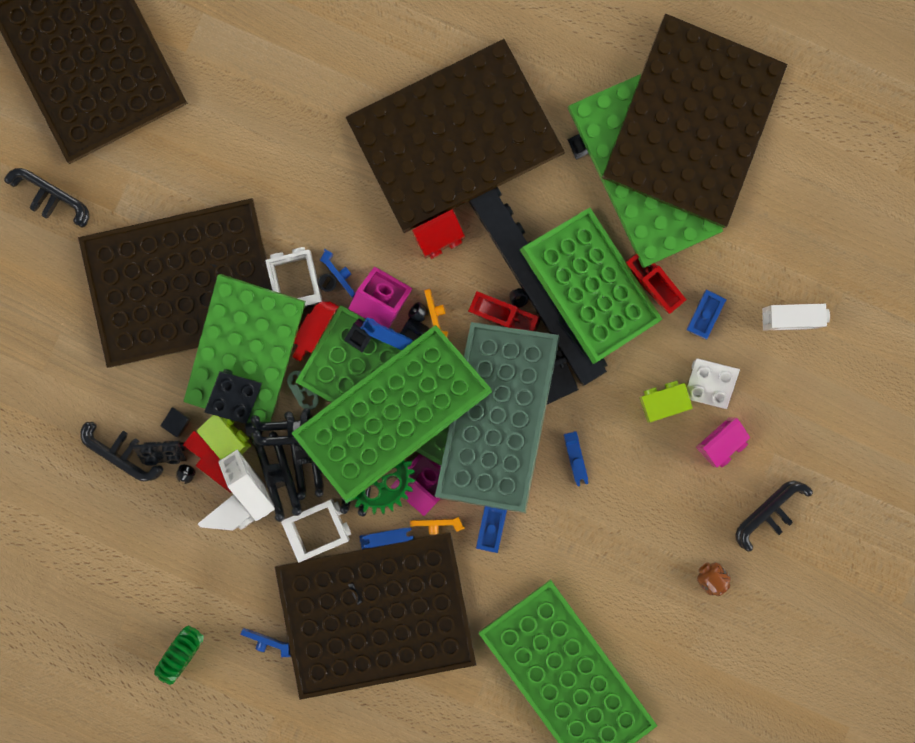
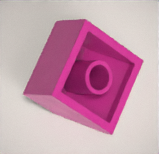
M373 267L356 291L348 309L365 319L367 317L372 318L378 324L390 328L413 288Z
M727 418L696 448L713 467L718 468L720 466L722 468L731 461L730 456L735 451L739 453L748 445L746 441L750 439V436L737 418Z
M419 454L412 461V465L408 467V469L415 471L414 474L409 476V478L415 479V483L408 484L413 491H406L405 494L408 496L406 501L425 516L440 499L436 498L435 494L441 466ZM398 479L391 485L392 489L399 486L400 482Z

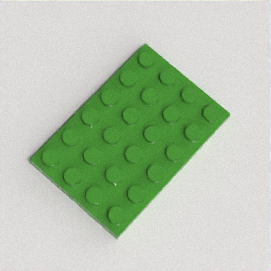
M591 208L579 213L520 249L593 364L663 320Z
M219 274L183 402L205 409L219 371L223 372L224 369H229L233 372L232 375L262 383L247 423L251 422V417L254 415L259 416L262 422H271L306 301Z

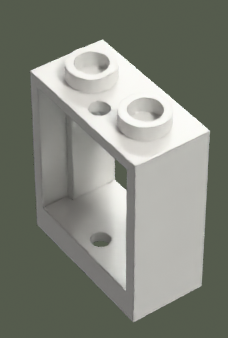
M305 247L292 250V254L283 255V252L270 255L271 259L265 260L272 290L281 293L275 266L306 259L314 294L297 299L306 301L304 308L315 306L323 301L310 250H305Z
M826 304L771 305L762 308L763 331L827 327V322L830 321V311L826 309Z
M238 450L218 461L228 488L255 521L275 510L265 484Z
M330 499L302 511L299 516L293 515L281 522L298 563L350 540L349 535H351V531L347 522L343 523L340 515L342 513L340 512L338 501L334 503L333 499ZM328 507L341 538L307 552L294 521Z

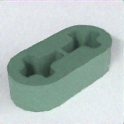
M301 371L291 372L287 378V383L299 405L303 409H314L319 403L318 395L306 388L301 390L297 384L293 385V376H299ZM306 391L309 396H314L315 399L312 400V406L303 403L305 396L302 392Z

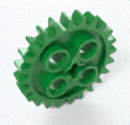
M403 460L394 467L397 469L396 472L383 476L382 482L378 483L375 481L369 486L379 490L377 497L368 498L366 496L368 488H366L349 502L357 500L356 508L364 505V513L369 508H372L373 515L376 514L377 509H381L384 515L385 508L387 507L394 512V504L402 507L400 499L408 500L405 492L413 491L408 484L415 483V479L409 478L410 475L415 473L414 470L408 469L412 465V461L405 462ZM397 478L400 482L399 486L395 489H390L386 485L388 479Z

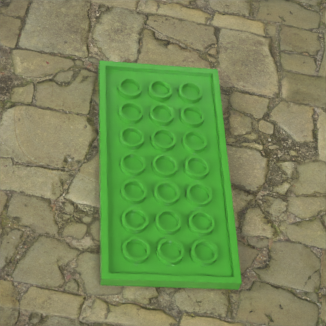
M641 74L573 103L567 108L631 245L639 256V262L642 268H645L723 232V229L716 224L602 179Z
M340 305L298 376L296 383L332 403L402 350L372 338L362 353L345 342L344 339L353 324L359 318L363 321L366 319ZM449 426L417 449L416 452L441 466Z
M435 325L293 431L292 435L343 500L348 503L492 393V389Z
M551 579L478 632L558 743H635L657 727L655 721Z

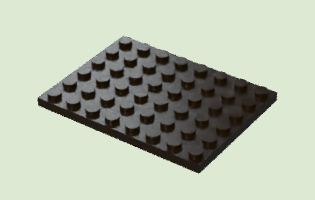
M0 0V32L68 164L188 104L135 0Z
M665 13L602 179L726 228L788 64Z
M505 39L346 116V120L403 233L565 154L561 143Z
M253 198L78 237L107 368L198 348L219 274L272 290L265 261L267 257Z
M451 532L304 560L299 563L293 562L275 566L300 700L476 666ZM352 582L354 583L357 592L362 600V603L357 604V593L353 589H350L348 585Z

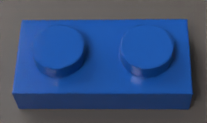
M705 290L686 331L707 340L726 299Z
M484 507L476 549L498 553L507 510Z

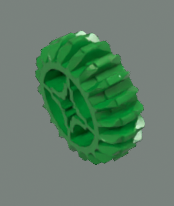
M189 625L184 627L171 643L154 670V675L158 680L168 685L174 684L204 640V635Z

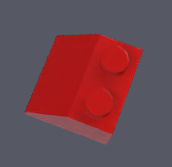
M453 209L412 230L413 236L425 259L428 257L431 260L443 254L442 250L449 246L451 249H454L463 244L462 240L465 239Z

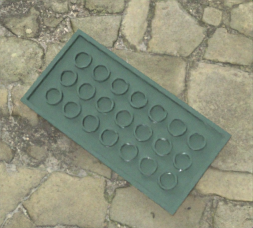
M471 322L464 358L489 385L492 393L450 424L435 494L436 498L526 514L558 349L559 335Z

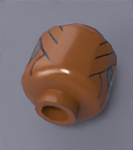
M707 562L699 568L698 571L700 573L697 581L708 595L721 596L730 588L731 577L720 563L710 564Z

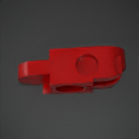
M322 301L313 308L310 314H307L296 334L294 343L298 346L292 356L293 359L301 362L308 351L310 353L313 352L337 312L338 305L331 301Z

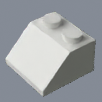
M233 494L200 521L198 525L202 528L233 531L237 528L242 530L252 523L254 519Z

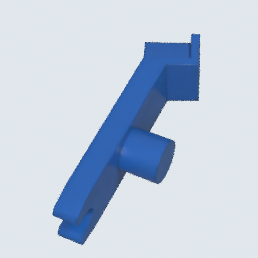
M324 249L325 252L320 261L327 265L353 298L355 292L345 280L352 275L346 266L338 272L330 262L334 254Z
M367 317L361 326V329L365 330L369 336L400 350L414 342L410 338L395 332L394 329L378 324L372 318Z
M577 431L564 434L576 485L580 486L581 479L584 480L585 484H588V476Z
M405 527L359 536L361 548H373L409 541L414 538L407 535V532L411 531L412 528Z
M246 628L242 629L240 635L258 641L256 650L265 652L267 645L280 649L281 657H291L289 643H284Z

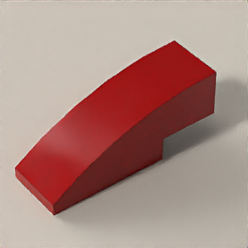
M635 253L625 263L642 287L668 314H671L687 299L659 265L653 263L642 268L638 259L639 256Z
M476 291L468 312L501 327L536 332L541 321L539 316Z
M193 431L183 446L200 458L195 466L228 492L232 493L226 484L218 463L221 459L199 433Z

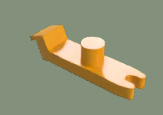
M426 289L424 292L433 327L436 325L441 330L438 316L446 314L444 305L435 306L431 289ZM442 331V333L448 338L449 332Z
M459 517L454 519L410 520V526H429V535L439 534V526L453 525L456 532L465 529Z

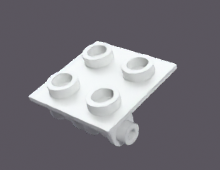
M696 358L692 363L691 369L693 370L686 388L690 400L727 409L740 369Z

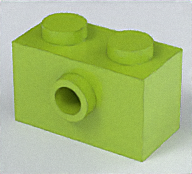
M676 380L664 384L665 389L657 391L655 387L643 391L644 396L639 397L647 422L650 423L693 409L685 383L678 384Z
M212 415L196 431L221 460L236 450L242 455L251 447L247 435L233 425L234 420Z

